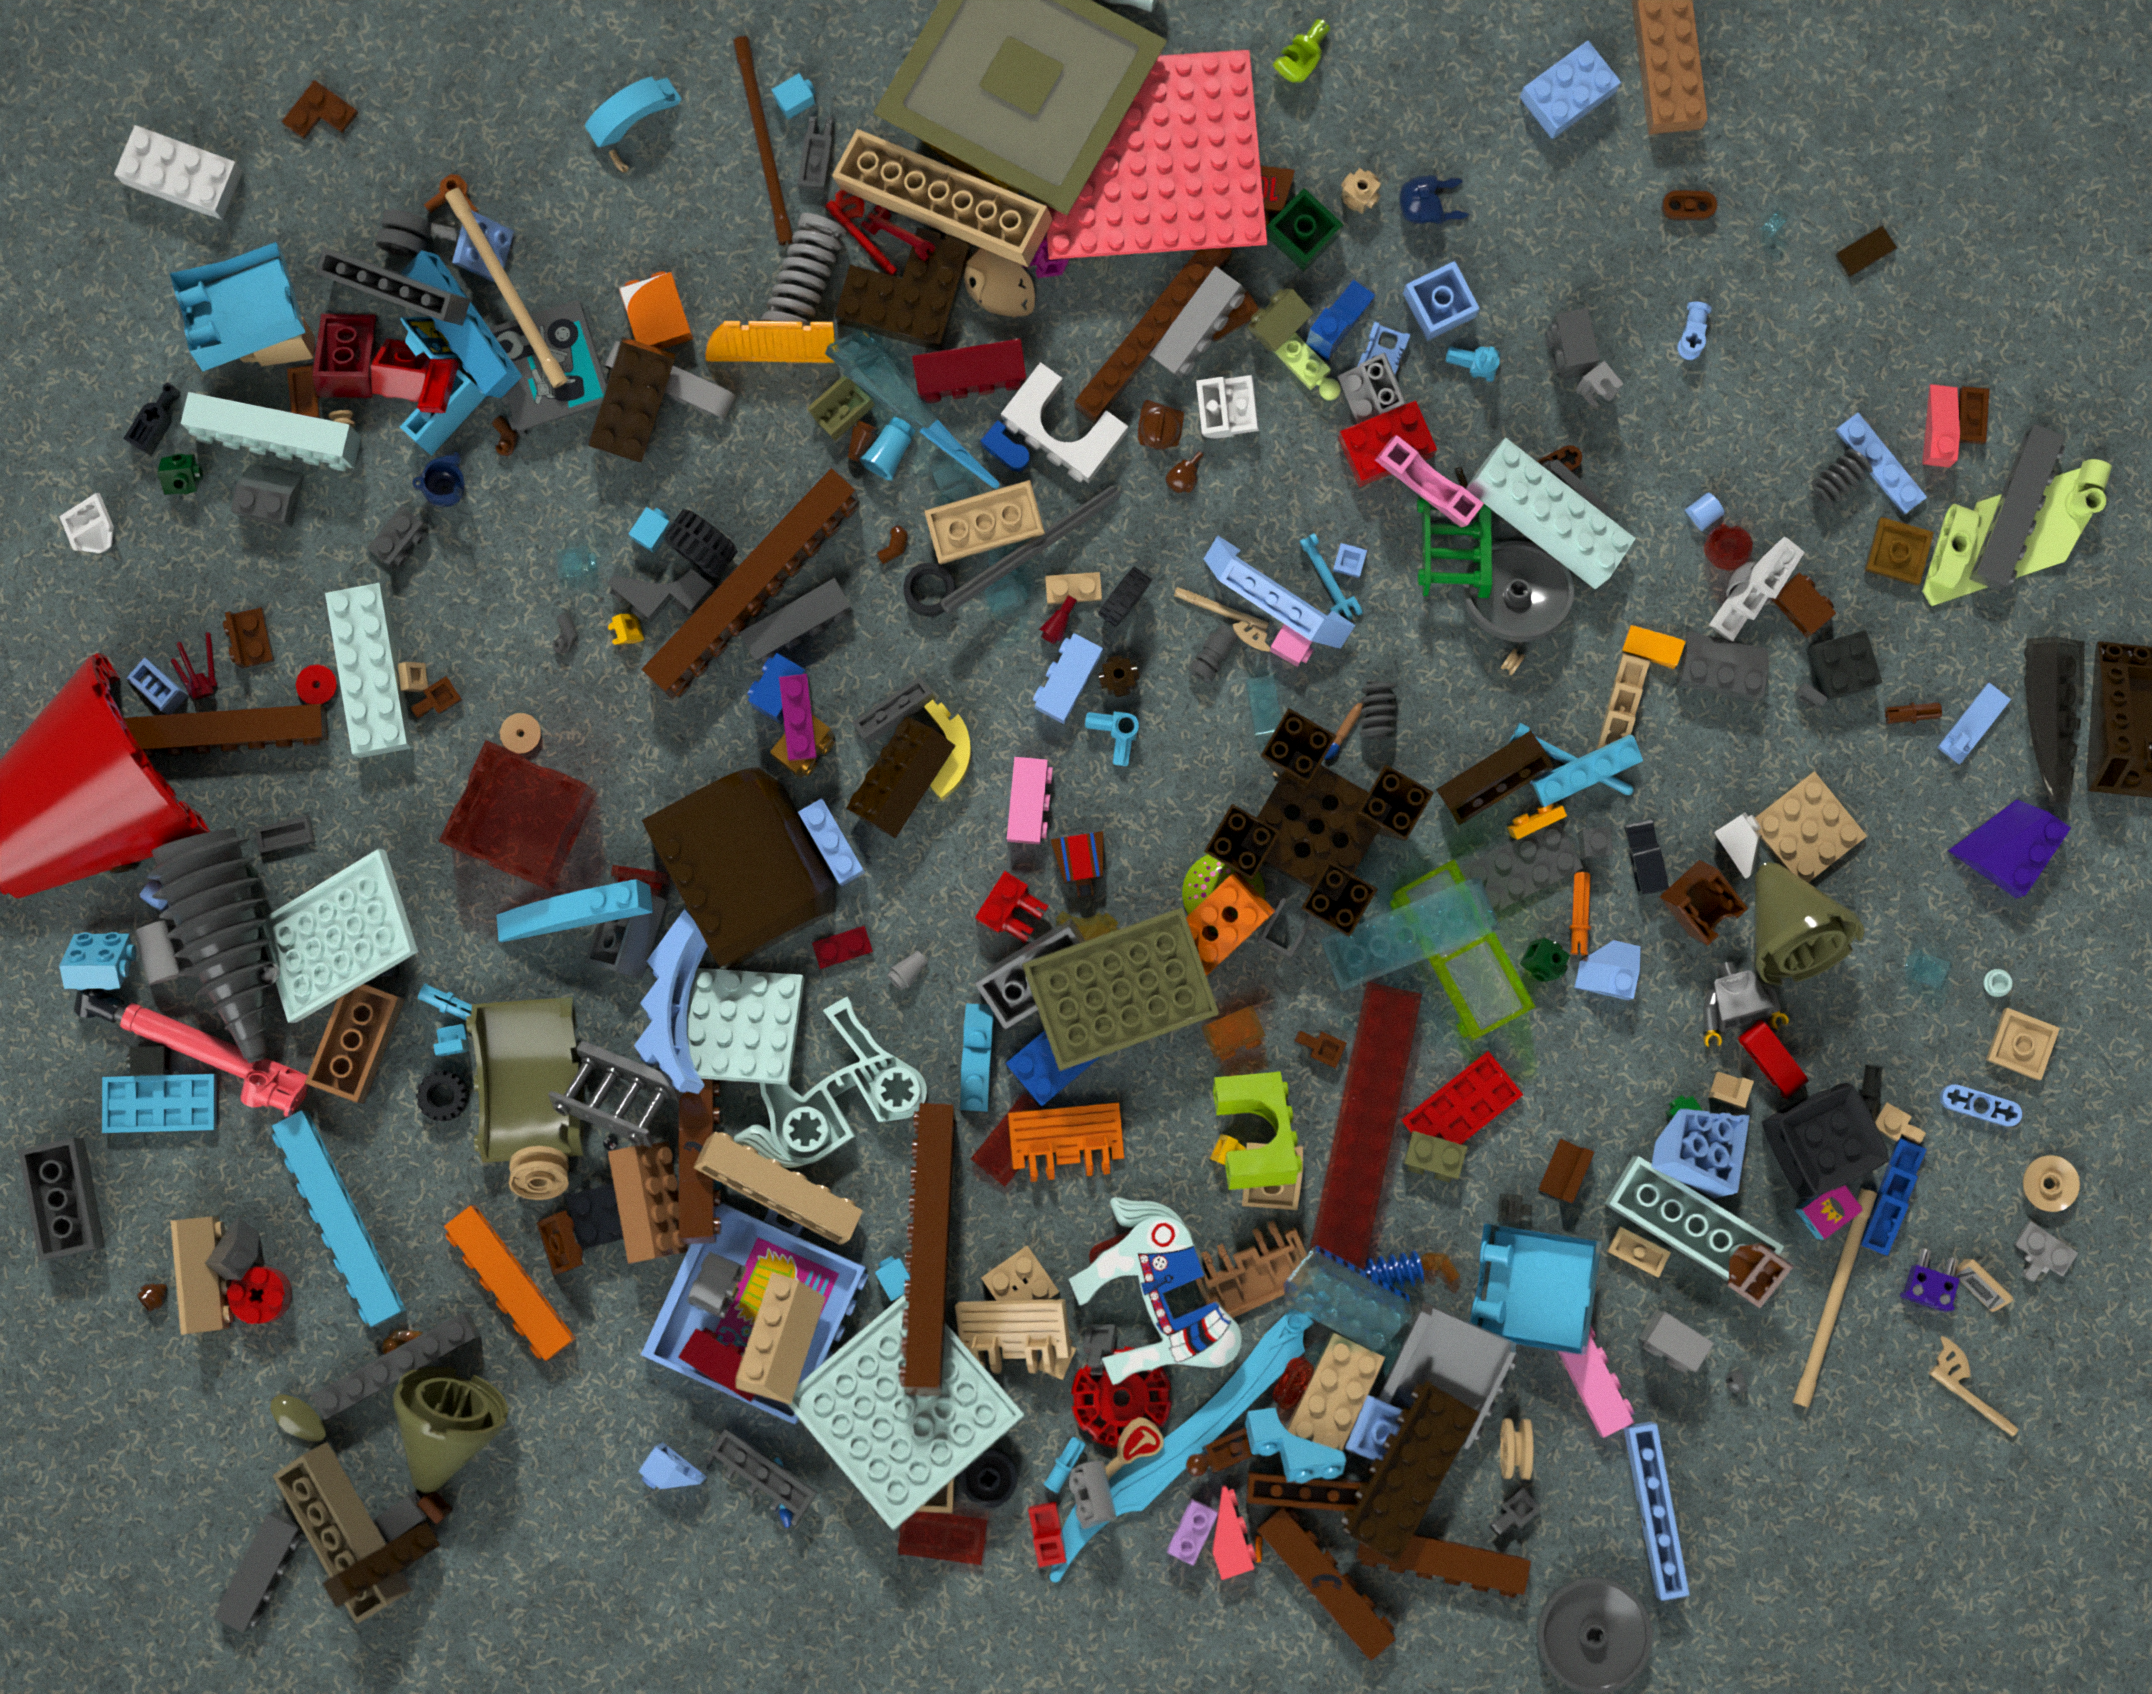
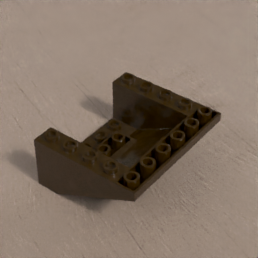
M2098 641L2095 646L2086 771L2088 791L2152 798V647L2102 641Z

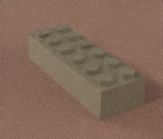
M328 1442L303 1454L272 1475L330 1578L386 1545ZM399 1570L346 1602L345 1605L355 1623L358 1624L412 1590L407 1583L406 1577Z

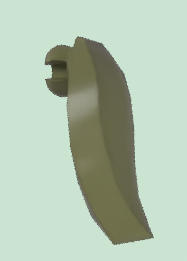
M284 1394L275 1396L270 1404L271 1413L284 1430L305 1440L321 1441L324 1439L326 1433L322 1420L308 1404L298 1398Z

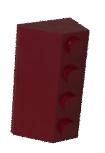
M1021 338L912 356L919 400H925V403L928 404L940 402L941 397L952 396V399H963L968 397V393L978 391L980 395H988L994 393L995 389L1006 387L1008 391L1018 390L1027 380Z

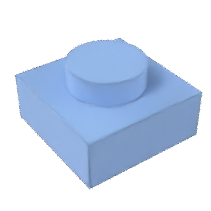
M1341 543L1333 571L1359 578L1367 550Z

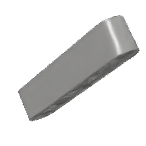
M618 341L615 342L604 364V367L611 371L620 343ZM675 366L672 367L664 392L671 395V399L685 405L689 403L695 406L694 409L702 413L720 417V421L725 420L736 397L732 392Z

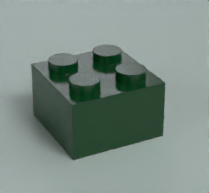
M1303 188L1266 226V235L1279 250L1305 272L1341 235L1344 224Z

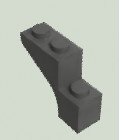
M692 568L681 579L670 584H656L620 576H613L607 582L612 589L609 593L622 604L626 600L633 606L630 611L641 621L647 618L651 622L672 598L675 599L672 602L673 605L685 614L688 610L694 614L715 591L714 587Z

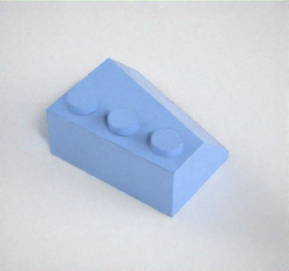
M1678 1110L1655 1142L1651 1167L1714 1199L1738 1193L1750 1115L1735 1116L1729 1113L1714 1114L1709 1113V1111Z

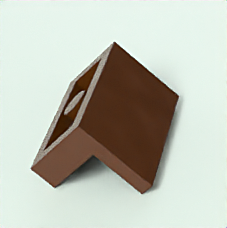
M1559 1139L1538 1190L1566 1203L1573 1204L1594 1151L1585 1147L1580 1148L1563 1139Z

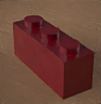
M706 1327L702 1331L696 1328L678 1358L752 1403L757 1394L736 1388V1378L743 1360V1356H741L743 1350L731 1342H728L726 1346L718 1342L717 1338L719 1335Z

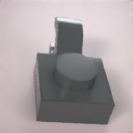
M1091 1323L1087 1325L1083 1349L1085 1354H1090L1088 1367H1091V1375H1102L1104 1370L1102 1358H1104V1355L1113 1354L1117 1333L1115 1325Z
M1521 1487L1500 1505L1505 1513L1491 1522L1490 1526L1499 1534L1505 1531L1513 1522L1518 1528H1521L1538 1514L1541 1509L1527 1491Z

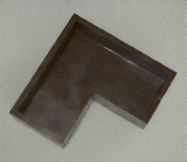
M917 227L915 235L931 242L936 249L933 253L926 250L929 257L924 261L916 254L912 246L903 278L850 264L835 313L837 324L935 351H942L964 276L965 263L969 259L971 252L970 243L946 235L945 240H942L940 233Z

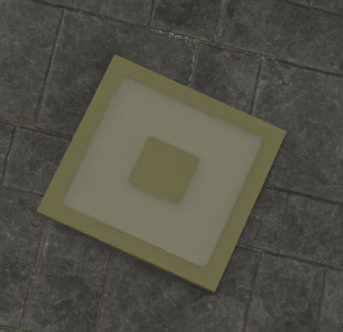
M940 0L873 114L1068 216L1164 49L1167 40L1091 0Z

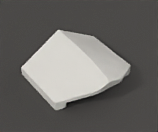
M95 493L59 516L73 550L102 553L112 546L114 526L100 493Z

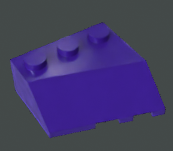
M2016 799L1958 844L1950 848L1948 852L2017 899L2026 896L2071 827L2051 813Z

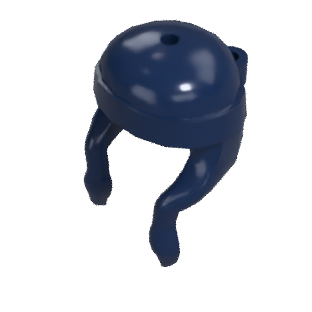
M1435 175L1418 176L1402 185L1399 192V205L1402 215L1407 221L1414 222L1415 224H1425L1427 222L1442 224L1449 219L1461 220L1466 218L1469 214L1459 210L1444 213L1441 201L1434 193L1436 188L1451 189L1463 181L1459 178L1440 181Z
M454 452V455L433 459L426 464L421 477L413 479V487L416 490H420L427 501L435 506L445 508L459 503L465 491L463 474L459 467L456 466L461 463V455ZM444 486L447 487V490L445 491L442 490V487Z

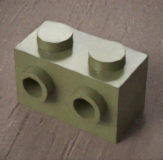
M1279 289L1269 299L1271 303L1265 309L1261 308L1256 311L1250 318L1252 322L1247 328L1269 351H1277L1314 313L1293 289Z

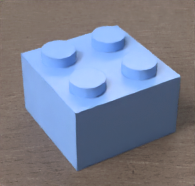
M1455 261L1406 284L1403 292L1427 341L1476 318L1480 309Z

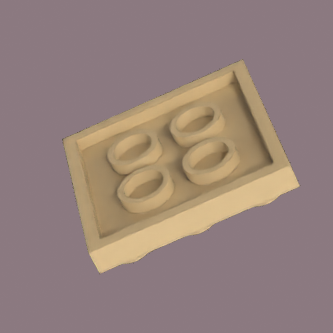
M1815 771L1755 817L1761 827L1758 830L1761 834L1760 838L1786 869L1806 882H1810L1867 837Z

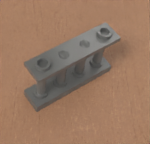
M581 1041L576 1050L582 1066L564 1095L554 1091L549 1092L548 1096L553 1109L563 1116L569 1114L626 1137L634 1145L640 1146L643 1144L651 1148L653 1140L649 1130H647L648 1126L664 1100L670 1098L679 1101L684 1092L676 1089L672 1085L673 1080L665 1073ZM598 1069L606 1073L588 1105L574 1100L592 1070ZM621 1078L630 1082V1086L612 1115L598 1110L616 1080ZM646 1088L655 1093L636 1125L623 1120L640 1090Z

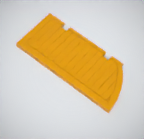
M724 321L710 336L706 346L705 358L706 361L837 363L834 323L810 322V326H803L802 322L749 321L748 325L741 326V321Z

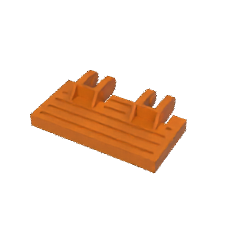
M1119 1102L1007 1113L1012 1169L1025 1168L1024 1156L1028 1155L1031 1182H1036L1038 1178L1035 1155L1045 1154L1046 1176L1048 1180L1055 1179L1053 1153H1055L1056 1165L1081 1163L1080 1150H1083L1086 1176H1093L1094 1172L1091 1150L1101 1149V1169L1104 1175L1110 1174L1108 1147L1111 1150V1159L1124 1158Z

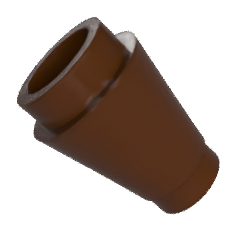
M858 421L856 427L853 426L847 458L861 463L860 458L879 437L876 435L878 428Z

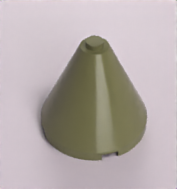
M1768 862L1758 868V872L1755 875L1756 969L1764 982L1771 985H1782V978L1792 977L1795 983L1812 978L1845 959L1853 951L1850 944L1855 938L1858 941L1862 940L1865 930L1856 913L1778 863Z
M440 1366L421 1367L405 1373L400 1378L393 1394V1404L412 1484L418 1491L422 1493L437 1491L502 1431L508 1415V1405L503 1395L486 1380L473 1374L472 1380L469 1381L455 1376L457 1369Z

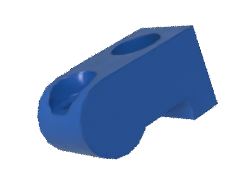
M997 420L980 440L981 446L1014 472L1025 470L1029 465L1028 450L1024 446L1014 444L1004 435L1006 433V426Z

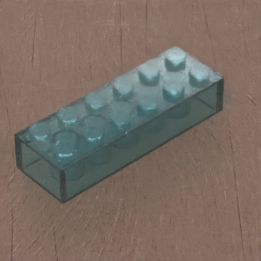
M1479 876L1360 923L1356 926L1350 938L1338 932L1320 941L1342 992L1501 928Z

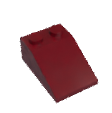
M321 314L312 374L317 397H373L371 364L375 359L376 315Z

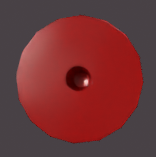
M319 664L309 665L304 668L296 680V691L299 697L308 704H324L332 698L337 687L336 677L333 672L326 666ZM316 683H320L319 688L315 687Z

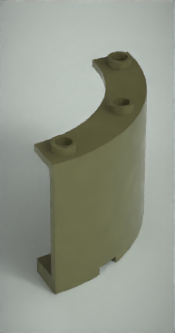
M573 997L472 1004L471 1016L466 1018L467 1032L472 1033L477 1064V1075H474V1089L476 1092H479L478 1135H474L475 1152H480L482 1163L510 1161L512 1155L518 1150L532 1146L552 1147L562 1151L567 1157L583 1156L584 1123H582L581 1119L572 1115L563 1116L553 1109L548 1096L550 1091L564 1095L582 1066L576 1050L580 1042L576 1043L575 1033L578 1028ZM582 1085L574 1100L584 1104V1089Z

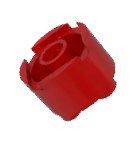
M266 1266L253 1267L248 1269L242 1280L232 1281L227 1290V1296L231 1310L240 1320L248 1324H262L275 1321L286 1313L291 1302L292 1287L286 1275L280 1270ZM258 1290L264 1291V1294L261 1296L263 1300L257 1299Z

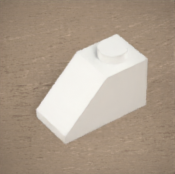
M1746 812L1714 832L1745 879L1753 874L1761 837L1758 831L1761 829L1758 821L1753 815L1748 817Z

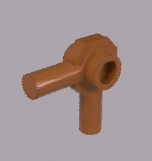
M450 174L440 181V192L424 204L431 214L447 201L445 195L449 191L460 188L471 211L476 213L479 211L467 197L468 185L460 175Z

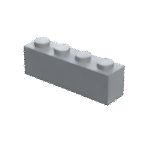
M1215 266L1150 353V356L1180 379L1183 375L1189 374L1195 365L1194 360L1200 352L1204 353L1209 348L1212 342L1211 338L1217 330L1220 331L1228 321L1227 316L1232 309H1236L1241 305L1245 298L1244 293L1246 290L1241 284Z

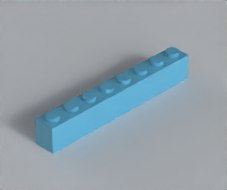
M301 1110L289 1118L272 1125L275 1132L272 1134L273 1140L278 1148H283L287 1156L284 1159L285 1164L291 1173L295 1172L299 1183H297L298 1191L303 1198L307 1197L311 1208H309L310 1215L315 1223H320L324 1231L321 1234L322 1239L328 1248L332 1247L336 1256L334 1258L335 1266L341 1274H345L349 1282L346 1284L347 1290L353 1299L357 1298L361 1306L358 1311L364 1323H369L370 1327L377 1326L406 1311L309 1112Z

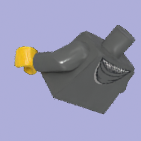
M1733 962L1723 963L1717 968L1721 978L1713 981L1712 989L1707 992L1703 1007L1704 1027L1708 1030L1703 1037V1041L1707 1047H1709L1708 1039L1713 1035L1717 1037V1046L1721 1045L1722 1038L1716 1033L1718 1028L1720 1032L1755 1023L1759 1019H1768L1769 1025L1774 1029H1778L1776 1019L1779 1016L1784 1025L1788 1024L1789 1019L1787 1015L1780 1013L1782 1007L1776 990L1772 985L1764 982L1762 978L1756 977L1751 970L1737 973Z

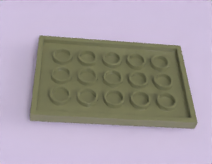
M1182 907L1022 963L1059 1071L1219 1014Z

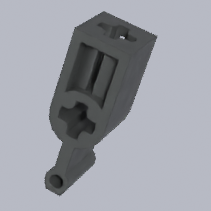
M418 1490L409 1494L373 1520L385 1544L402 1536L429 1517L417 1505L423 1498Z

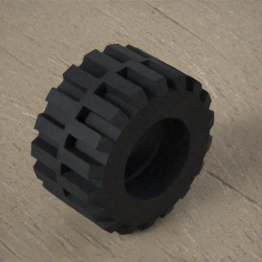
M686 509L679 513L663 534L666 543L678 554L705 574L715 578L720 576L738 552L734 543L722 532L696 513Z

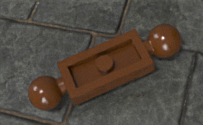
M1246 1428L1203 1446L1202 1450L1205 1455L1203 1456L1198 1453L1190 1455L1186 1460V1469L1189 1474L1198 1477L1205 1474L1208 1466H1210L1213 1474L1256 1456L1251 1453Z

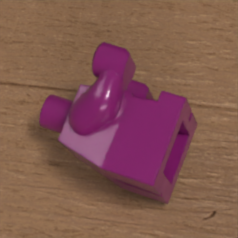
M1045 234L1029 267L1024 265L1023 267L1030 268L1036 265L1035 273L1037 278L1060 276L1063 274L1070 258L1049 260L1047 235Z

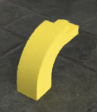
M931 700L924 706L926 712L942 730L946 739L956 745L930 785L941 801H943L958 788L968 772L971 760V742L966 725L958 714L949 720L948 717L951 714L942 703L937 705Z

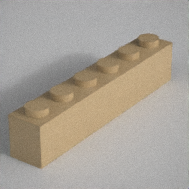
M715 1132L707 1138L693 1167L840 1246L850 1240L863 1211L856 1207L853 1201L831 1194V1190L825 1186L814 1185L807 1181L806 1176L784 1169L780 1162L758 1155V1151L750 1146L739 1145L734 1142L730 1135Z

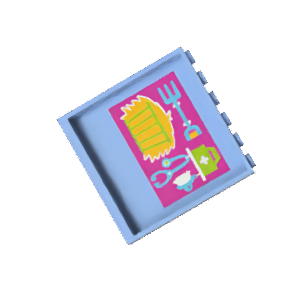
M721 1202V1207H716V1217L721 1218V1234H716V1243L690 1245L641 1355L796 1424L799 1417L787 1403L758 1394L753 1402L750 1403L682 1361L678 1356L694 1330L697 1328L702 1331L706 1327L719 1335L717 1338L718 1342L725 1346L728 1342H731L742 1349L741 1356L744 1357L771 1273L799 1280L826 1297L801 1372L799 1385L834 1355V1352L830 1351L834 1340L839 1342L846 1327L841 1324L845 1315L851 1316L856 1306L857 1300L853 1299L857 1288L863 1290L869 1276L864 1273L867 1267ZM709 1252L721 1255L747 1267L742 1281L738 1282L739 1292L733 1304L730 1303L729 1310L724 1319L696 1308L687 1301L694 1280H697L702 1269L701 1265Z

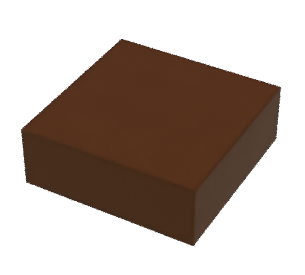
M436 1491L427 1494L417 1503L436 1524L453 1511L450 1505Z

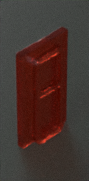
M1022 1094L1007 1113L1041 1110L1042 1107ZM1007 1113L970 1158L985 1170L987 1175H991L1004 1187L1019 1170L1012 1169ZM1028 1155L1024 1156V1161L1026 1162Z
M916 1511L901 1524L897 1554L981 1565L984 1545L986 1544L985 1535L988 1519L940 1512Z

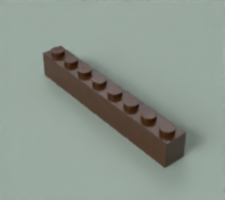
M1230 248L1197 250L1075 399V409L1094 424L1097 423L1104 412L1112 406L1151 358L1150 353L1216 266L1223 270L1232 257V250Z
M321 704L123 718L147 758L155 757V752H165L166 756L183 755V750H193L194 754H208L211 748H220L221 752H236L239 746H248V750H263L265 745L276 744V748H291L293 743L303 742V746H319L320 741L328 740L327 708Z

